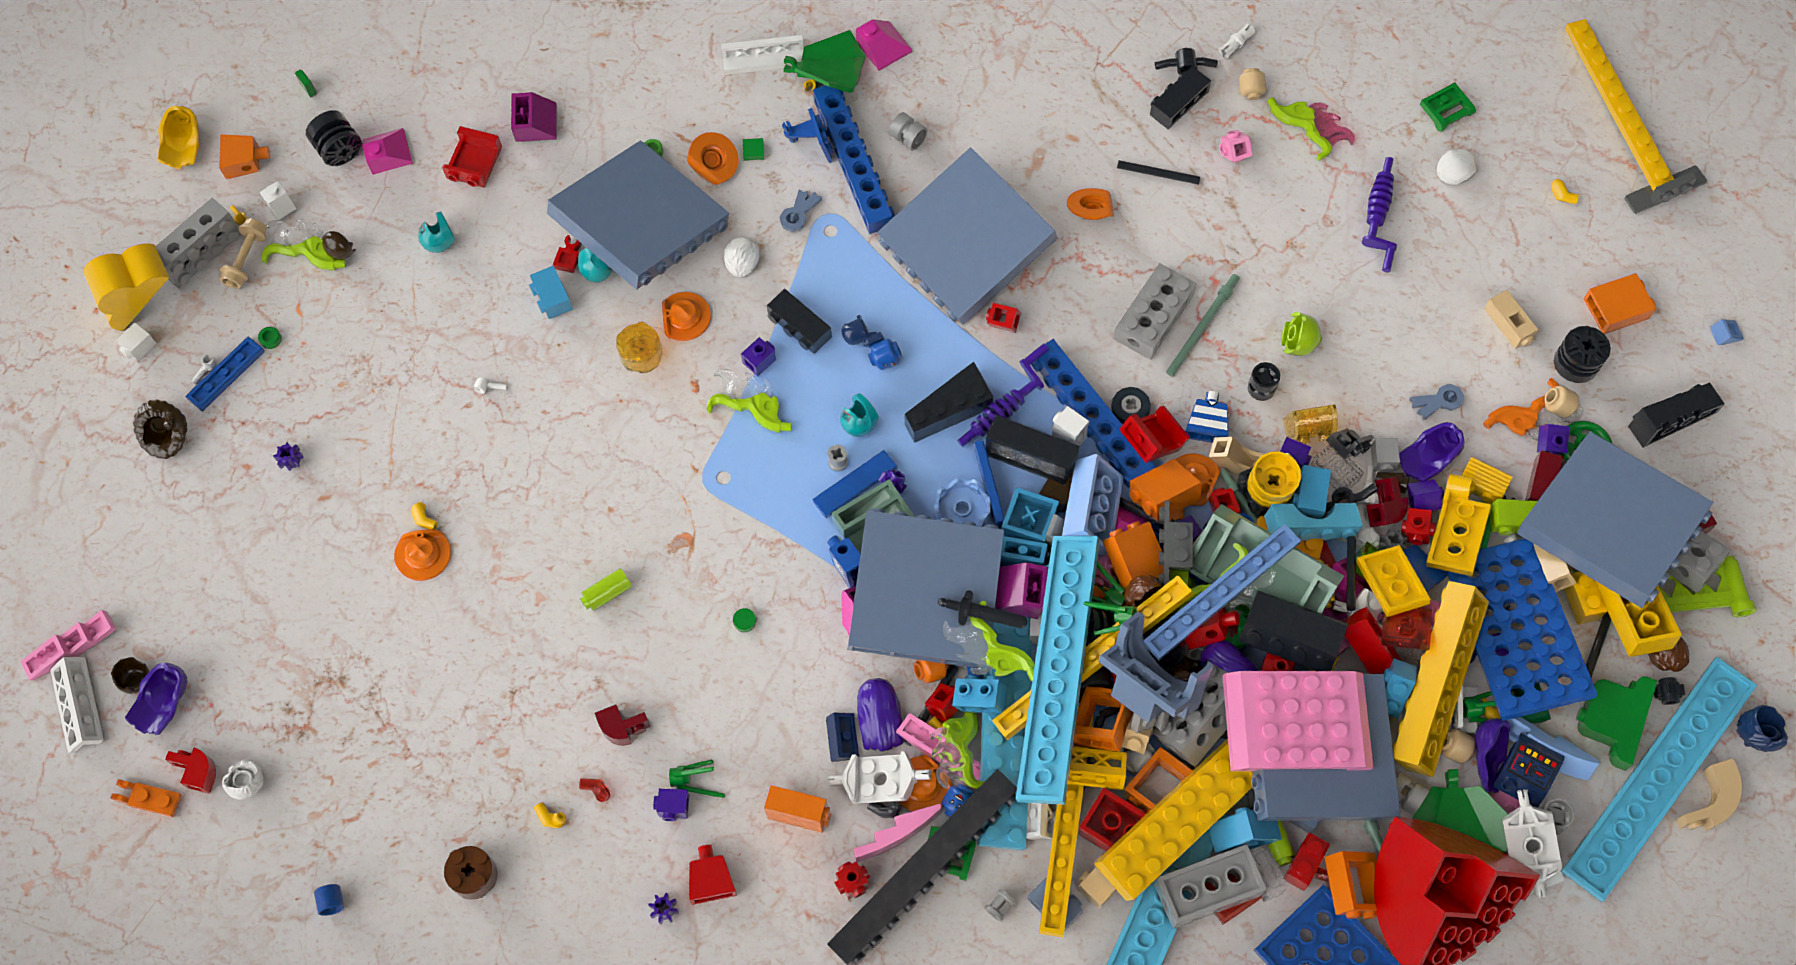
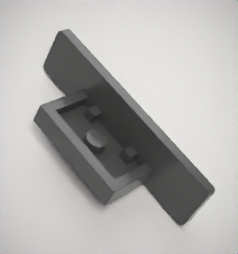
M1695 165L1672 175L1674 180L1656 187L1654 191L1648 185L1626 195L1624 199L1632 211L1637 214L1662 202H1668L1676 196L1686 194L1690 190L1704 185L1707 179Z
M1166 500L1164 507L1159 509V521H1164L1163 529H1159V543H1163V552L1159 551V565H1163V574H1159V582L1162 587L1169 583V569L1192 570L1193 523L1169 522L1170 501Z

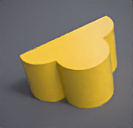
M149 243L132 246L122 254L111 253L98 256L88 262L83 270L98 309L106 315L110 327L119 331H124L169 279L155 244Z

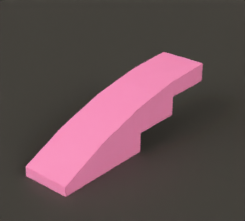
M101 610L86 623L78 622L63 635L52 636L20 662L29 680L33 681L51 672L50 669L63 657H77L117 629L108 612Z
M909 713L896 733L965 783L962 777L963 765L956 751L946 741L944 734ZM973 759V774L976 780L980 781V763Z
M933 805L894 817L895 827L875 832L874 843L853 849L857 863L880 855L904 843L923 830L941 814V805Z

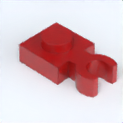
M567 235L564 240L566 247H559L553 266L556 270L574 273L580 253L577 250L581 248L582 243L577 240L574 244H571L570 235Z

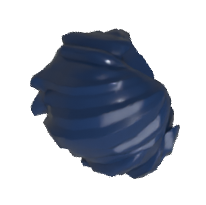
M1759 705L1740 715L1736 732L1744 740L1746 747H1752L1763 752H1772L1782 749L1788 742V736L1784 729L1786 725L1785 720L1776 708L1768 705Z

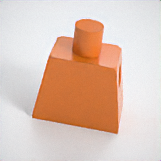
M220 135L219 169L225 179L258 172L259 160L270 159L269 147H259L253 136Z

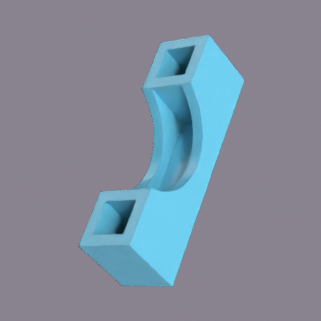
M1335 503L1327 517L1323 519H1313L1305 516L1294 504H1272L1264 515L1268 532L1273 534L1282 525L1286 524L1301 540H1330L1332 538L1347 540L1348 536H1356L1363 527L1356 503Z

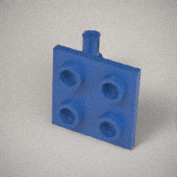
M812 108L808 109L811 120L795 126H791L789 121H786V124L783 122L784 135L791 143L797 142L798 138L817 137L828 162H833L831 154L834 151L830 141H828L827 130L822 123L820 115H815Z

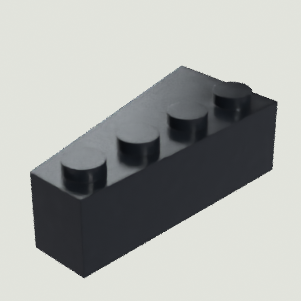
M973 361L904 414L905 427L914 443L982 413L985 408L989 409L988 405L993 402V395L975 362Z
M1710 382L1704 385L1697 384L1688 391L1643 407L1633 416V421L1628 427L1642 448L1718 413L1725 403Z

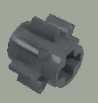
M1388 529L1386 536H1380L1382 544H1380L1378 549L1384 550L1400 545L1404 551L1407 549L1403 545L1406 543L1407 537H1403L1400 534V530L1391 532Z

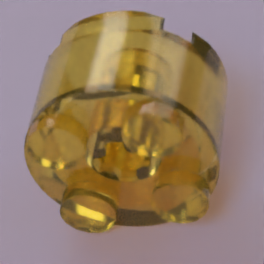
M638 322L637 324L627 326L616 337L617 351L621 363L627 370L648 373L659 365L663 354L659 335L654 328L645 322Z

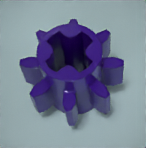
M286 442L285 445L277 447V454L273 455V457L278 461L277 465L280 469L285 466L291 471L292 468L300 467V459L304 458V456L299 452L300 448L297 444L291 447Z
M896 469L887 470V472L883 471L878 479L881 484L890 479L896 490L902 494L907 487L904 484V474Z
M665 893L664 897L660 898L658 895H655L656 900L654 904H648L651 909H654L650 917L653 919L658 916V922L661 925L663 920L667 919L672 923L671 917L673 914H679L678 909L673 907L677 904V900L672 899L670 901L668 893ZM666 904L669 909L661 913L659 907H663Z

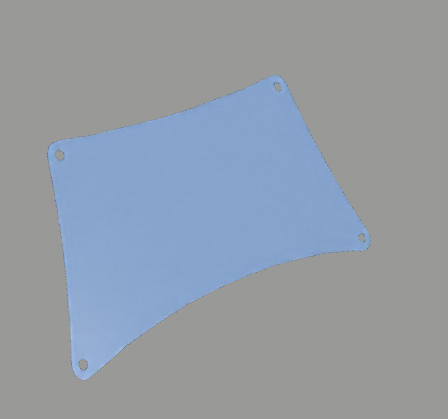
M830 213L820 216L810 229L807 243L789 292L831 327L832 338L814 354L809 349H803L795 337H789L784 332L783 327L777 323L769 340L775 347L776 360L758 377L755 374L753 375L742 399L751 398L761 392L770 398L776 396L779 403L778 419L781 422L792 423V430L780 431V433L770 431L758 424L749 410H743L742 412L735 410L727 428L703 469L702 482L705 488L720 500L772 527L834 566L828 550L830 546L827 542L835 535H838L841 540L844 538L834 525L832 515L825 518L813 503V498L884 450L897 465L896 470L905 476L904 484L907 487L900 495L915 517L917 515H927L932 520H937L934 504L936 493L941 486L946 487L955 479L965 481L974 479L980 482L985 492L974 452V445L976 441L980 440L984 441L985 445L988 433L984 431L985 436L982 438L976 436L965 446L961 447L957 440L971 429L970 424L973 421L977 422L976 418L978 415L914 443L905 427L904 414L973 361L991 391L993 403L995 404V400L998 398L1003 399V395L1006 393L1011 395V390H1020L1031 380L993 354L904 280L843 217ZM826 226H835L837 234L834 237H827L824 234ZM861 315L869 333L881 332L884 339L889 338L893 342H897L902 357L899 358V363L885 370H880L877 365L872 366L868 356L871 353V348L864 347V342L857 345L846 343L841 333L842 326L845 323L856 320V316ZM1035 388L1024 397L1025 403L1022 406L1018 404L1019 409L1016 412L1012 410L1013 416L1006 418L1052 435L1053 431L1051 429L1054 425L1052 421L1058 411L1063 412L1067 406L1065 404L1062 405L1057 397L1045 389L1039 390ZM858 393H861L872 404L879 415V421L868 435L862 437L849 435L842 428L840 422L842 410L844 407L848 409L852 407V397ZM1106 430L1100 431L1103 435H1109V434H1110V433H1109L1108 431H1106ZM1086 436L1085 441L1079 448L1078 459L1098 454L1109 464V459L1105 454L1102 455L1097 450L1094 440ZM837 444L845 447L847 452L848 465L842 471H833L828 464V449ZM1121 447L1113 448L1117 452L1123 451ZM988 457L1004 518L1016 487L1039 494L1047 481L1044 477ZM1159 459L1152 461L1156 467L1165 463ZM1132 463L1127 464V466L1131 469L1137 468V466ZM726 471L731 476L730 481L727 484H719L716 480L717 474ZM879 481L878 483L870 487L868 490L860 494L858 497L881 484V482ZM1123 483L1120 497L1134 503L1129 495L1130 488H1127ZM1209 501L1203 506L1189 505L1184 508L1185 517L1192 515L1202 530L1204 524L1213 515ZM963 504L956 507L959 513H966L969 510ZM991 511L985 525H994ZM1057 512L1056 515L1065 520L1066 512ZM1336 538L1325 540L1336 562L1347 557V542ZM1356 548V558L1367 554H1371L1368 552H1361ZM1190 573L1191 577L1196 578V586L1205 585L1207 583L1206 581ZM1032 644L1031 659L1035 663L1038 645ZM1248 645L1241 649H1238L1241 652V654L1244 653ZM1199 660L1200 665H1202L1203 668H1205L1207 666V663L1209 662L1206 661L1205 663H1203L1201 660ZM1096 705L1092 727L1094 726L1096 716H1100L1099 711L1108 706ZM1118 713L1105 719L1103 729L1113 730ZM1152 734L1149 744L1155 751L1161 747L1168 752L1169 750ZM1126 769V776L1135 777V776L1137 775V774H1135V775L1133 776V775Z

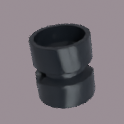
M1268 362L1256 365L1248 382L1249 394L1254 399L1260 401L1272 398L1280 381L1281 374L1279 369L1274 364Z

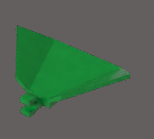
M851 30L804 46L801 62H797L794 57L785 56L784 72L797 73V77L810 78L829 87L851 93L859 82L861 70L865 62V55Z
M1448 769L1445 772L1446 788L1432 786L1412 819H1419L1450 828L1486 843L1504 853L1508 848L1502 818L1508 815V813L1481 786L1459 788L1458 769Z

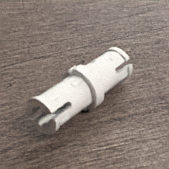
M1247 23L1239 32L1232 34L1230 40L1219 48L1221 56L1227 59L1237 49H1241L1245 42L1255 34L1254 27L1251 26L1248 29L1250 24Z

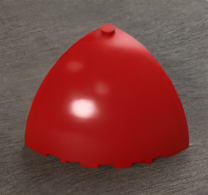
M1395 816L1389 825V830L1380 848L1375 868L1374 901L1379 926L1387 945L1401 965H1454L1459 959L1463 962L1477 953V946L1483 941L1488 944L1501 932L1498 927L1516 915L1512 912L1521 899L1526 901L1540 874L1511 856L1468 835L1431 822Z

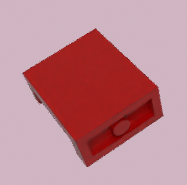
M459 126L457 131L459 137L458 144L449 164H443V172L450 181H460L472 187L480 186L485 188L502 149L499 136Z
M1164 405L1160 406L1154 414L1139 418L1137 414L1130 415L1119 429L1145 463L1178 452L1190 438Z

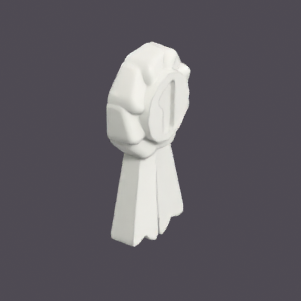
M1359 504L1357 508L1363 527L1355 536L1356 548L1361 552L1371 553L1378 548L1380 535L1373 527H1370L1368 513L1366 511L1365 517L1364 506Z

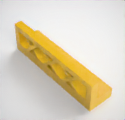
M1073 747L1071 756L1073 760H1071L1068 784L1123 790L1126 778L1127 753ZM1093 757L1098 762L1087 764L1083 759ZM1111 759L1121 760V768L1111 767L1107 762Z

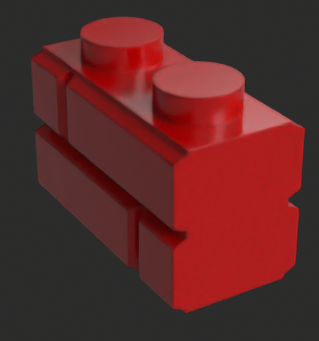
M1308 832L1283 879L1300 890L1305 891L1311 883L1330 844Z

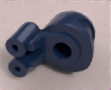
M861 315L856 316V320L845 323L841 329L842 337L849 345H857L864 342V347L871 348L873 344L884 340L881 332H868Z

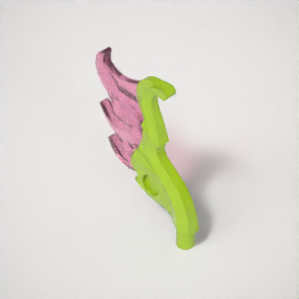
M1274 97L1267 100L1271 108L1270 112L1278 120L1287 125L1304 128L1306 136L1320 146L1322 152L1316 157L1318 161L1329 156L1332 146L1340 140H1348L1353 145L1355 140L1353 132L1334 122L1340 121L1341 117L1321 110H1327L1328 105L1319 102L1307 107V103L1301 101L1288 106H1282L1281 104L1278 105Z

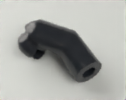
M894 801L890 802L889 807L876 802L869 803L867 809L882 818H894L900 815L898 813L902 806Z

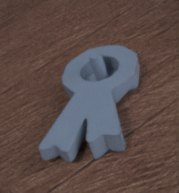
M799 189L794 207L784 209L780 215L783 229L790 232L801 230L806 222L805 213L822 200V197L817 196L816 192H813L809 197L808 191L803 192Z
M1447 384L1441 386L1436 395L1413 396L1409 400L1413 403L1412 408L1422 407L1418 410L1417 414L1421 415L1423 420H1426L1439 408L1449 411L1459 408L1464 400V394L1458 386Z

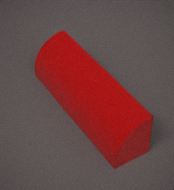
M1368 607L1356 611L1345 620V623L1348 624L1345 637L1369 674H1384L1386 668H1390L1393 659L1402 661Z

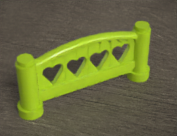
M1727 556L1723 565L1715 573L1720 578L1716 592L1706 584L1699 593L1694 591L1692 594L1679 580L1671 575L1668 579L1675 582L1671 597L1659 587L1671 613L1730 607L1733 617L1739 618L1752 615L1757 609L1754 601L1750 600L1738 560L1735 559V556Z

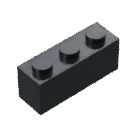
M1193 66L1188 71H1183L1174 84L1170 83L1160 97L1156 96L1152 100L1150 116L1165 128L1170 129L1209 92L1211 80Z
M785 288L767 304V316L770 321L782 326L784 332L789 337H795L803 349H809L815 354L832 338L831 327Z

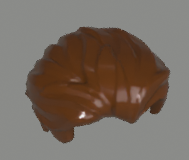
M1141 575L1133 578L1125 589L1126 605L1137 608L1162 588L1161 583L1152 575Z
M1680 637L1673 649L1648 654L1651 663L1662 671L1671 670L1672 672H1679L1689 664V649L1682 637Z

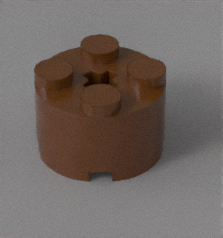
M464 846L453 850L449 854L444 866V878L447 885L456 894L469 900L485 896L495 886L498 877L494 861L484 850L475 846ZM474 869L475 872L470 873V877H468L467 873Z

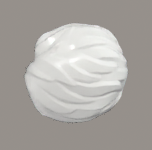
M1465 149L1448 150L1441 157L1437 165L1439 180L1452 185H1458L1468 180L1476 172L1475 158L1472 153Z
M734 238L724 249V262L727 270L736 277H744L755 270L759 261V248L757 244H754L749 238Z
M241 760V762L230 766L228 774L222 778L225 792L234 799H245L256 795L264 783L261 769L253 761Z

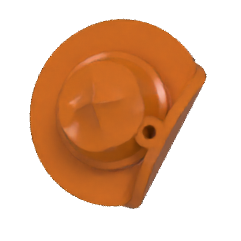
M707 132L693 140L688 150L687 162L703 179L718 185L729 180L734 175L738 167L739 157L737 149L730 139L720 133Z
M1098 188L1081 189L1073 192L1067 199L1069 211L1084 219L1099 220L1106 217H1114L1112 197L1107 190Z
M679 292L662 301L664 330L668 338L688 341L699 337L708 328L711 312L708 303L701 296L691 292Z
M1190 453L1176 458L1175 460L1201 482V500L1191 504V506L1205 505L1209 500L1221 469L1210 458L1201 454Z
M439 530L408 532L401 536L395 548V564L398 570L411 580H430L441 574L447 567L451 557V547L444 533Z
M927 755L911 758L914 769L931 770V775H929L931 779L917 780L911 796L907 801H899V803L910 812L940 804L942 808V799L949 787L953 785L952 781Z

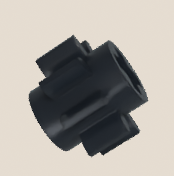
M1673 677L1659 679V684H1656L1654 698H1659L1663 705L1680 703V698L1685 695L1684 684H1679L1677 679Z

